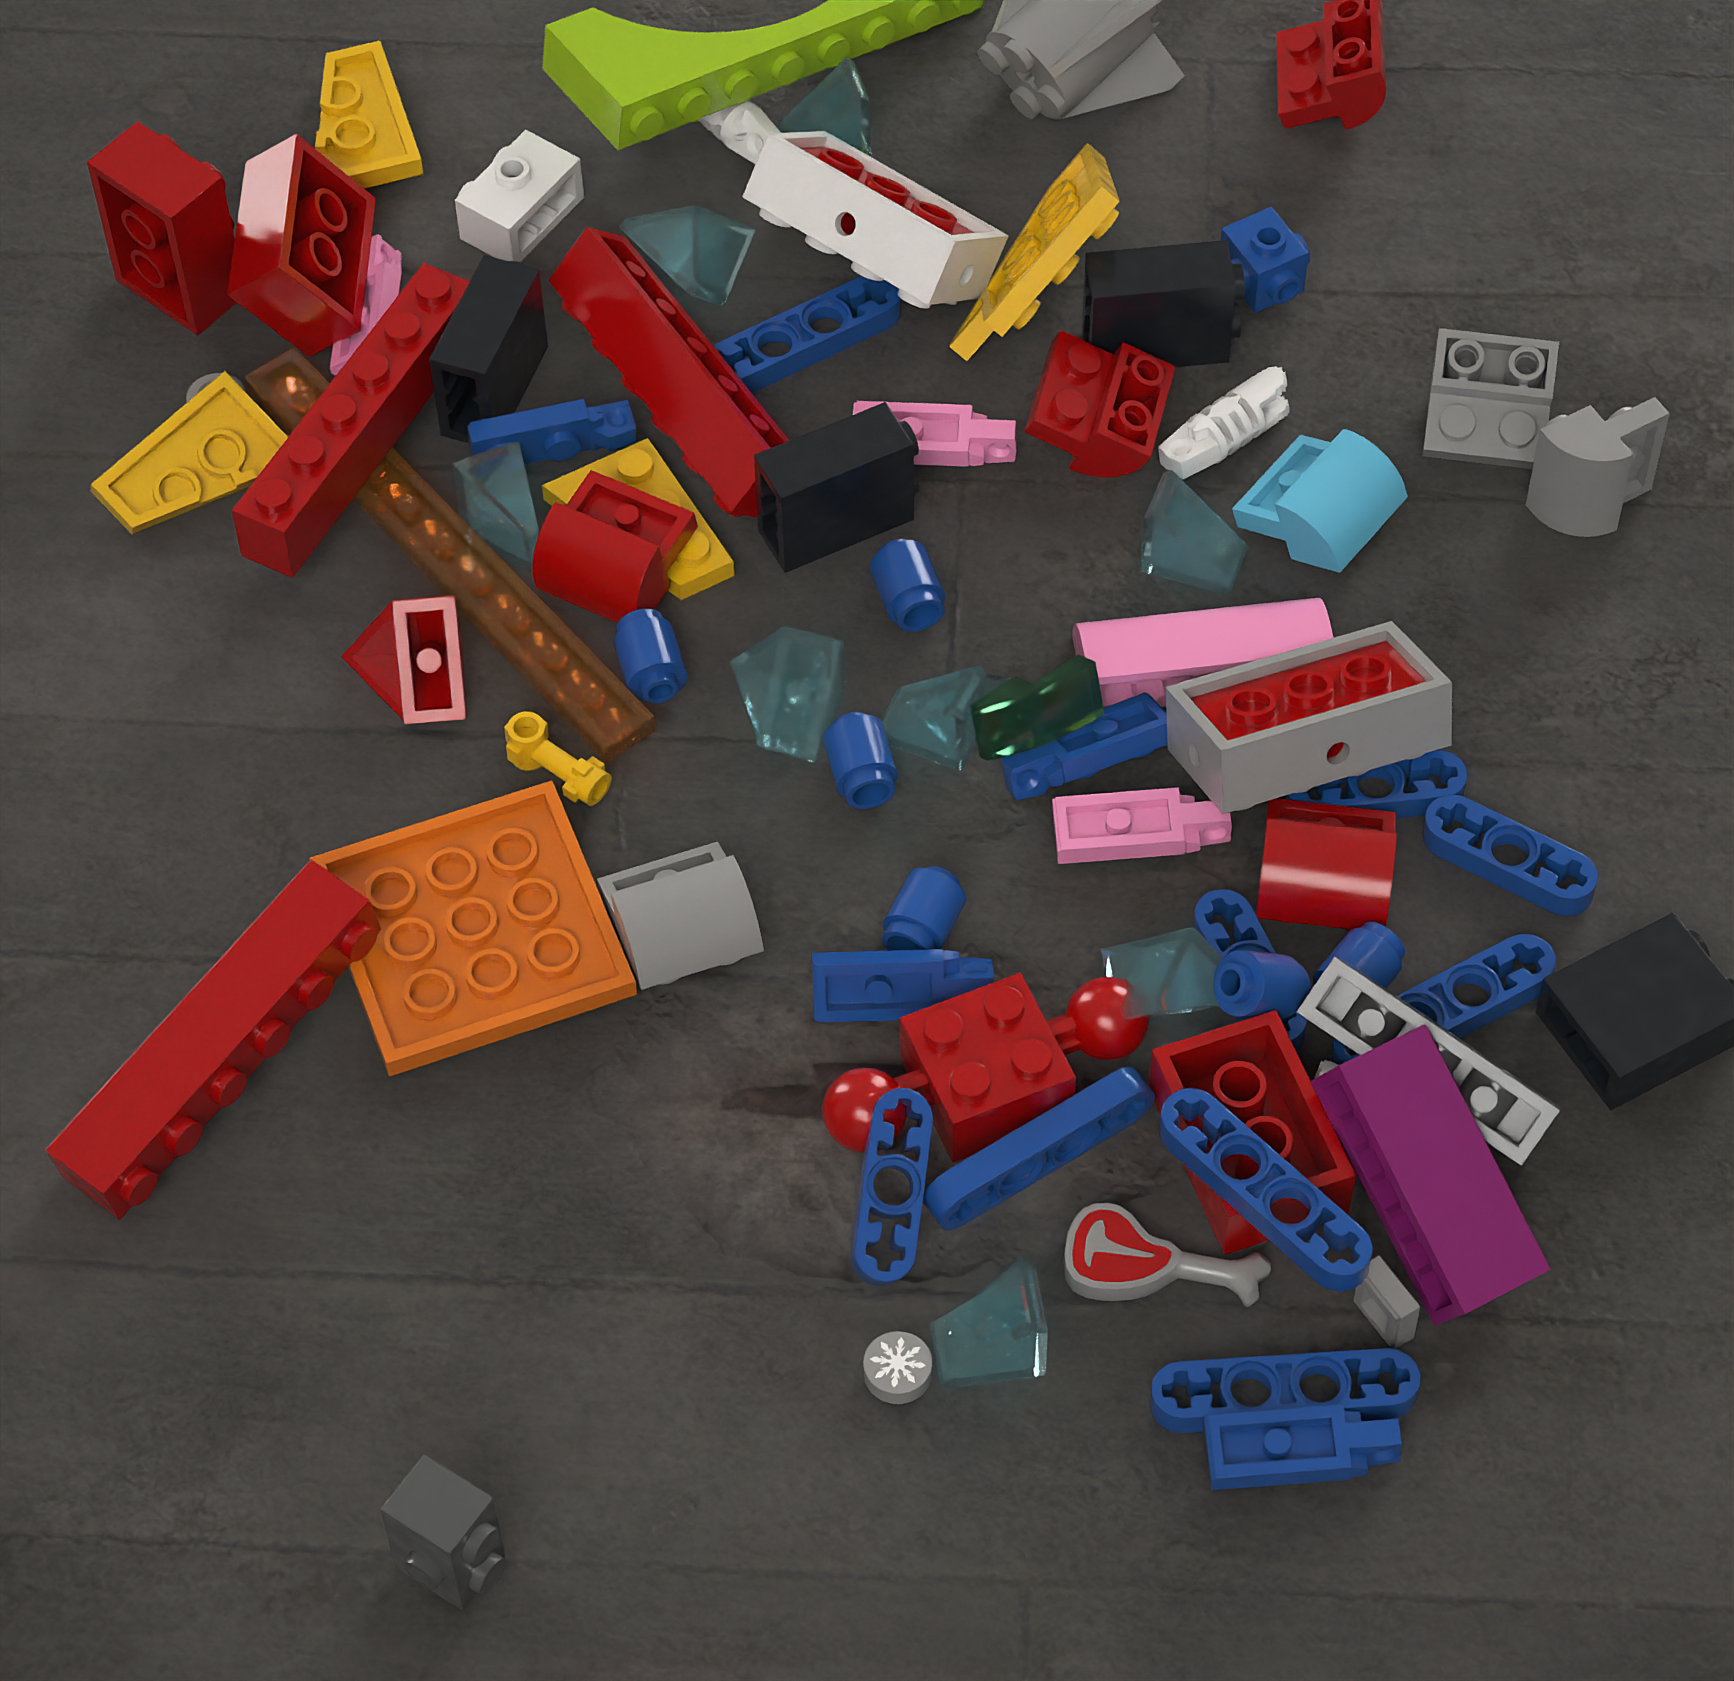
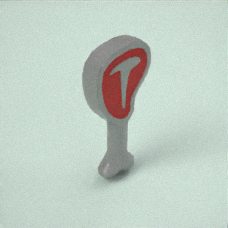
M1094 1203L1083 1208L1076 1215L1067 1233L1063 1256L1065 1280L1072 1291L1085 1298L1101 1301H1124L1146 1297L1177 1279H1185L1227 1287L1238 1295L1245 1307H1251L1260 1298L1258 1283L1268 1277L1271 1271V1263L1261 1252H1254L1238 1260H1227L1183 1252L1171 1241L1149 1235L1132 1213L1119 1205L1111 1203Z

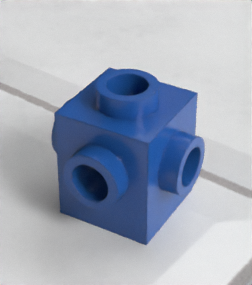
M1272 207L1221 229L1220 241L1227 240L1232 264L1241 263L1245 283L1244 300L1254 313L1274 304L1286 303L1297 294L1304 292L1307 265L1310 262L1308 246L1299 233H1292Z

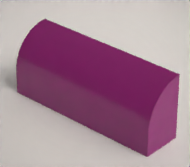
M1426 1024L1363 1053L1310 1081L1434 1326L1462 1316L1551 1270Z

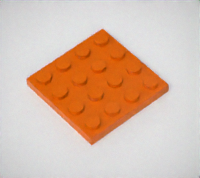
M552 780L310 857V860L312 859L368 898L382 930L377 934L376 942L370 952L360 961L352 962L348 968L389 1077L637 995L635 978Z

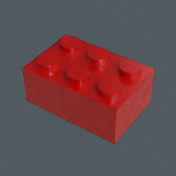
M137 121L87 161L116 281L198 336L237 303L227 295L235 242L233 232L235 225L229 213L225 194L226 182L221 173L212 164L206 161L199 162L181 150L170 136L163 133L158 135Z
M298 134L246 161L227 295L308 357L361 331L376 198Z
M1276 1010L1152 1049L1149 1086L1154 1091V1103L1160 1116L1163 1103L1171 1094L1178 1090L1194 1088L1207 1092L1347 1215L1349 1214L1356 1174ZM1179 1116V1129L1184 1130L1192 1125L1202 1132L1203 1118L1198 1116L1194 1120L1188 1121ZM1209 1140L1207 1141L1206 1154L1210 1153L1214 1145ZM1243 1154L1230 1155L1221 1162L1222 1170L1233 1179H1249L1259 1171V1167L1254 1159ZM1183 1164L1224 1255L1269 1241ZM1293 1198L1279 1199L1270 1207L1273 1216L1286 1224L1300 1223L1309 1215L1306 1206Z

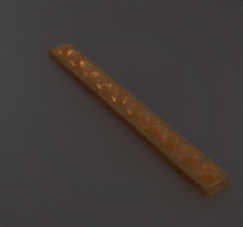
M295 347L290 348L245 376L248 391L290 434L330 384ZM391 448L353 498L363 511L444 595H455L456 605L461 613L606 763L656 730L654 715L431 486Z

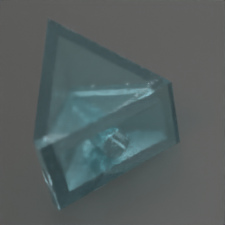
M846 57L776 125L781 133L826 131L871 157L870 100L855 62Z
M696 205L625 218L619 227L689 295L722 306L727 300L756 232V229Z
M519 442L505 444L453 462L452 469L463 538L533 574V555L539 529Z
M1173 470L1164 472L1144 516L1140 571L1218 594L1231 592L1249 545Z
M784 625L729 662L757 738L756 747L816 762L824 747L823 735L833 724L846 693L845 643L841 639Z
M978 665L898 687L880 719L883 722L889 745L962 771L1010 678L988 674Z
M1194 927L1100 949L1106 976L1120 978L1127 985L1126 997L1121 1006L1123 1020L1219 1007L1215 998L1214 975L1223 957Z
M1021 1255L971 1300L930 1324L940 1386L956 1388L1046 1375L1048 1340L1046 1318L1037 1271L1024 1255Z

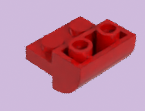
M1334 0L1323 3L1324 20L1277 32L1278 115L1285 129L1339 116L1345 130L1365 123L1380 110L1386 97L1382 0Z
M1060 330L1050 344L1024 432L1072 454L1068 469L1074 472L1102 478L1121 477L1131 474L1142 468L1151 458L1176 366L1125 342H1122L1115 353L1111 354Z
M590 470L568 504L565 506L555 502L543 522L535 545L532 563L533 580L536 589L616 623L632 611L639 609L655 610L670 588L667 575L668 570L698 527L695 513Z
M1277 798L1269 800L1259 879L1257 918L1288 924L1300 923L1342 928L1349 931L1353 928H1361L1366 922H1376L1386 927L1396 849V812Z

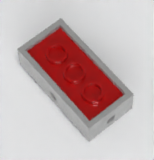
M1392 621L1165 687L1168 751L1222 814L1246 810L1255 804L1292 793L1306 792L1315 786L1348 776H1359L1369 770L1405 759L1419 758L1425 753L1452 745V681Z

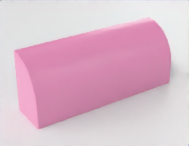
M1309 598L1075 623L1073 625L1072 637L1086 713L1089 714L1145 692L1161 707H1166V686L1332 639L1333 633L1323 600L1321 598Z

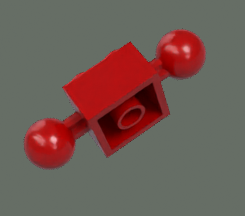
M1020 972L899 1018L900 1059L907 1074L892 1078L885 1072L873 1068H856L843 1073L832 1082L824 1096L822 1105L824 1125L829 1135L840 1146L853 1152L864 1153L872 1111L876 1102L890 1090L907 1088L921 1094L929 1103L933 1114V1125L952 1163L966 1159L1075 1095L1076 1076L1065 1055L1080 1050L1091 1058L1112 1061L1133 1053L1142 1044L1148 1032L1150 1016L1147 1003L1140 991L1131 983L1116 977H1098L1087 981L1073 993L1065 1014L1046 1021ZM898 1102L894 1111H884L883 1122L894 1125L893 1142L901 1134L907 1120V1106L902 1102ZM879 1146L877 1147V1151L882 1150Z

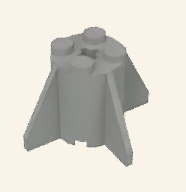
M1003 0L994 27L986 35V43L978 49V56L981 62L992 73L1003 78L1013 90L1010 94L1013 105L1029 119H1034L1039 113L1048 118L1063 119L1170 91L1185 77L1154 33L1159 28V22L1152 23L1151 18L1158 12L1156 5L1162 0Z

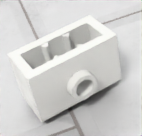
M525 130L510 146L503 147L496 154L493 162L474 181L466 183L455 199L460 239L494 258L521 262L584 198L580 158Z

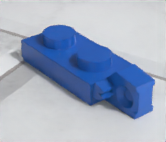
M584 399L473 421L469 422L470 425H467L470 460L474 475L487 472L506 473L528 463L546 459L563 461L574 457L579 452L587 450L596 451L602 447L611 451L636 442V426L628 400L586 407Z
M1145 692L1036 733L1037 742L1031 747L1001 758L1006 789L1016 800L1045 794L1049 786H1062L1064 782L1067 783L1075 779L1091 777L1098 773L1099 770L1131 758L1147 756L1154 752L1155 749L1167 745L1166 712Z
M943 949L812 953L814 1021L899 1020L902 1016L994 982L991 959L963 958L959 956L957 951L946 950L943 952Z
M1343 1404L1207 1414V1416H1204L1203 1428L1211 1490L1351 1480V1477L1368 1475V1466L1400 1462L1402 1441L1398 1419L1361 1422L1360 1412L1344 1411Z

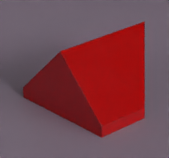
M455 595L392 600L341 656L404 721V724L463 720L467 717L463 643Z

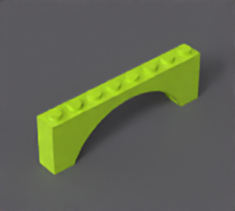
M828 0L806 13L776 24L747 30L708 33L676 31L646 26L612 16L593 7L545 25L542 69L617 150H621L679 126L695 122L702 117L730 106L746 102L753 97L776 88L792 84L799 79L827 68L835 67L873 50L881 49L906 37L927 31L932 27L957 17L970 14L975 10L983 8L984 0Z

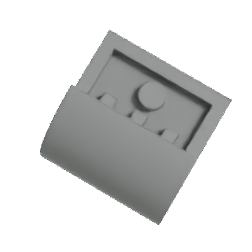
M1439 328L1422 456L1533 469L1540 429L1549 422L1559 342Z
M1654 397L1633 408H1621L1606 421L1603 420L1591 405L1571 415H1559L1553 418L1540 429L1526 507L1542 523L1564 534L1593 537L1616 531L1623 503L1652 490L1669 412Z
M718 841L597 879L601 899L619 934L621 947L641 990L656 985L669 984L681 977L719 965L733 964L741 958L764 951L757 916L740 867L734 855L726 857Z

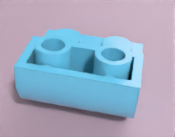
M1343 429L1332 442L1300 434L1232 508L1237 527L1285 540L1291 559L1340 573L1408 496L1401 475L1390 459L1366 438L1350 430Z

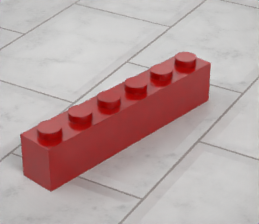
M586 227L548 280L563 299L561 302L562 308L573 319L583 324L593 337L591 344L594 349L605 358L611 360L622 374L621 383L633 395L642 399L653 413L651 416L653 424L661 432L672 437L683 451V462L693 472L702 476L715 492L713 494L715 503L726 513L734 517L745 515L757 518L754 455L790 440L628 239L621 235Z
M426 263L420 266L232 509L242 557L294 578L434 393L429 358L470 282L469 280Z
M311 859L45 1149L60 1175L118 1220L132 1206H138L146 1201L154 1191L158 1177L177 1156H183L193 1149L201 1137L203 1127L221 1107H227L238 1099L246 1086L247 1078L265 1058H271L283 1049L290 1037L292 1028L309 1010L320 1007L327 1000L333 990L334 982L352 962L360 961L373 948L377 934L382 929L370 900Z

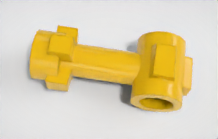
M520 712L514 715L504 726L507 742V759L517 768L531 771L541 766L566 782L562 786L563 795L574 803L580 799L587 805L594 806L605 796L612 781V776L605 771V764L594 756L587 761L583 758L577 760L547 740L549 738L548 723L538 714Z

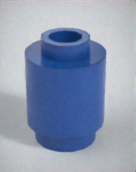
M895 539L880 547L870 561L869 572L889 619L898 623V626L907 632L922 631L936 624L944 614L945 592L925 546L914 540Z
M639 609L632 611L619 620L616 626L617 633L614 637V647L628 693L634 699L648 703L666 702L683 688L688 678L674 628L657 610Z
M850 712L841 715L823 735V743L837 792L846 798L847 803L853 808L869 809L880 806L889 801L895 794V782L898 778V772L883 722L875 716L866 715L862 712Z
M937 866L915 868L909 872L883 921L885 932L882 936V943L888 951L943 948L967 900L957 877L948 870Z
M1366 922L1361 928H1353L1346 934L1314 973L1313 984H1316L1334 956H1339L1387 989L1401 972V960L1405 956L1404 945L1397 935L1387 927L1376 922Z
M1236 950L1227 954L1220 961L1215 971L1213 988L1217 1003L1224 1012L1231 1016L1252 1018L1276 1010L1282 1020L1296 1013L1310 993V979L1304 967L1288 955Z

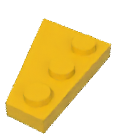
M381 41L326 53L320 99V127L316 133L315 149L364 189L423 175L422 160Z
M224 371L91 484L90 491L131 534H134L250 487L288 436Z
M648 438L542 485L544 501L551 506L555 502L566 506L590 470H593L694 512L698 527L667 572L670 582L668 591L680 600L734 576V561Z

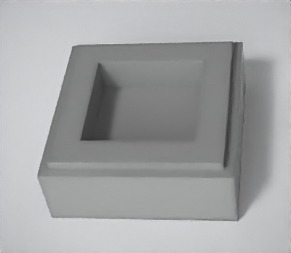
M1378 1255L1370 1261L1368 1276L1362 1284L1356 1287L1354 1302L1389 1347L1397 1349L1414 1338L1420 1305Z

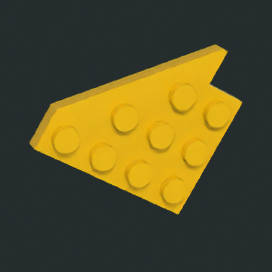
M1086 143L1050 185L949 344V347L964 360L968 361L993 331L1003 337L1012 325L1017 330L1026 325L1041 304L1036 298L1050 281L1056 285L1064 281L1080 259L1075 254L1089 236H1092L1095 240L1103 236L1117 219L1119 212L1115 209V206L1120 200L1105 157L1091 145Z

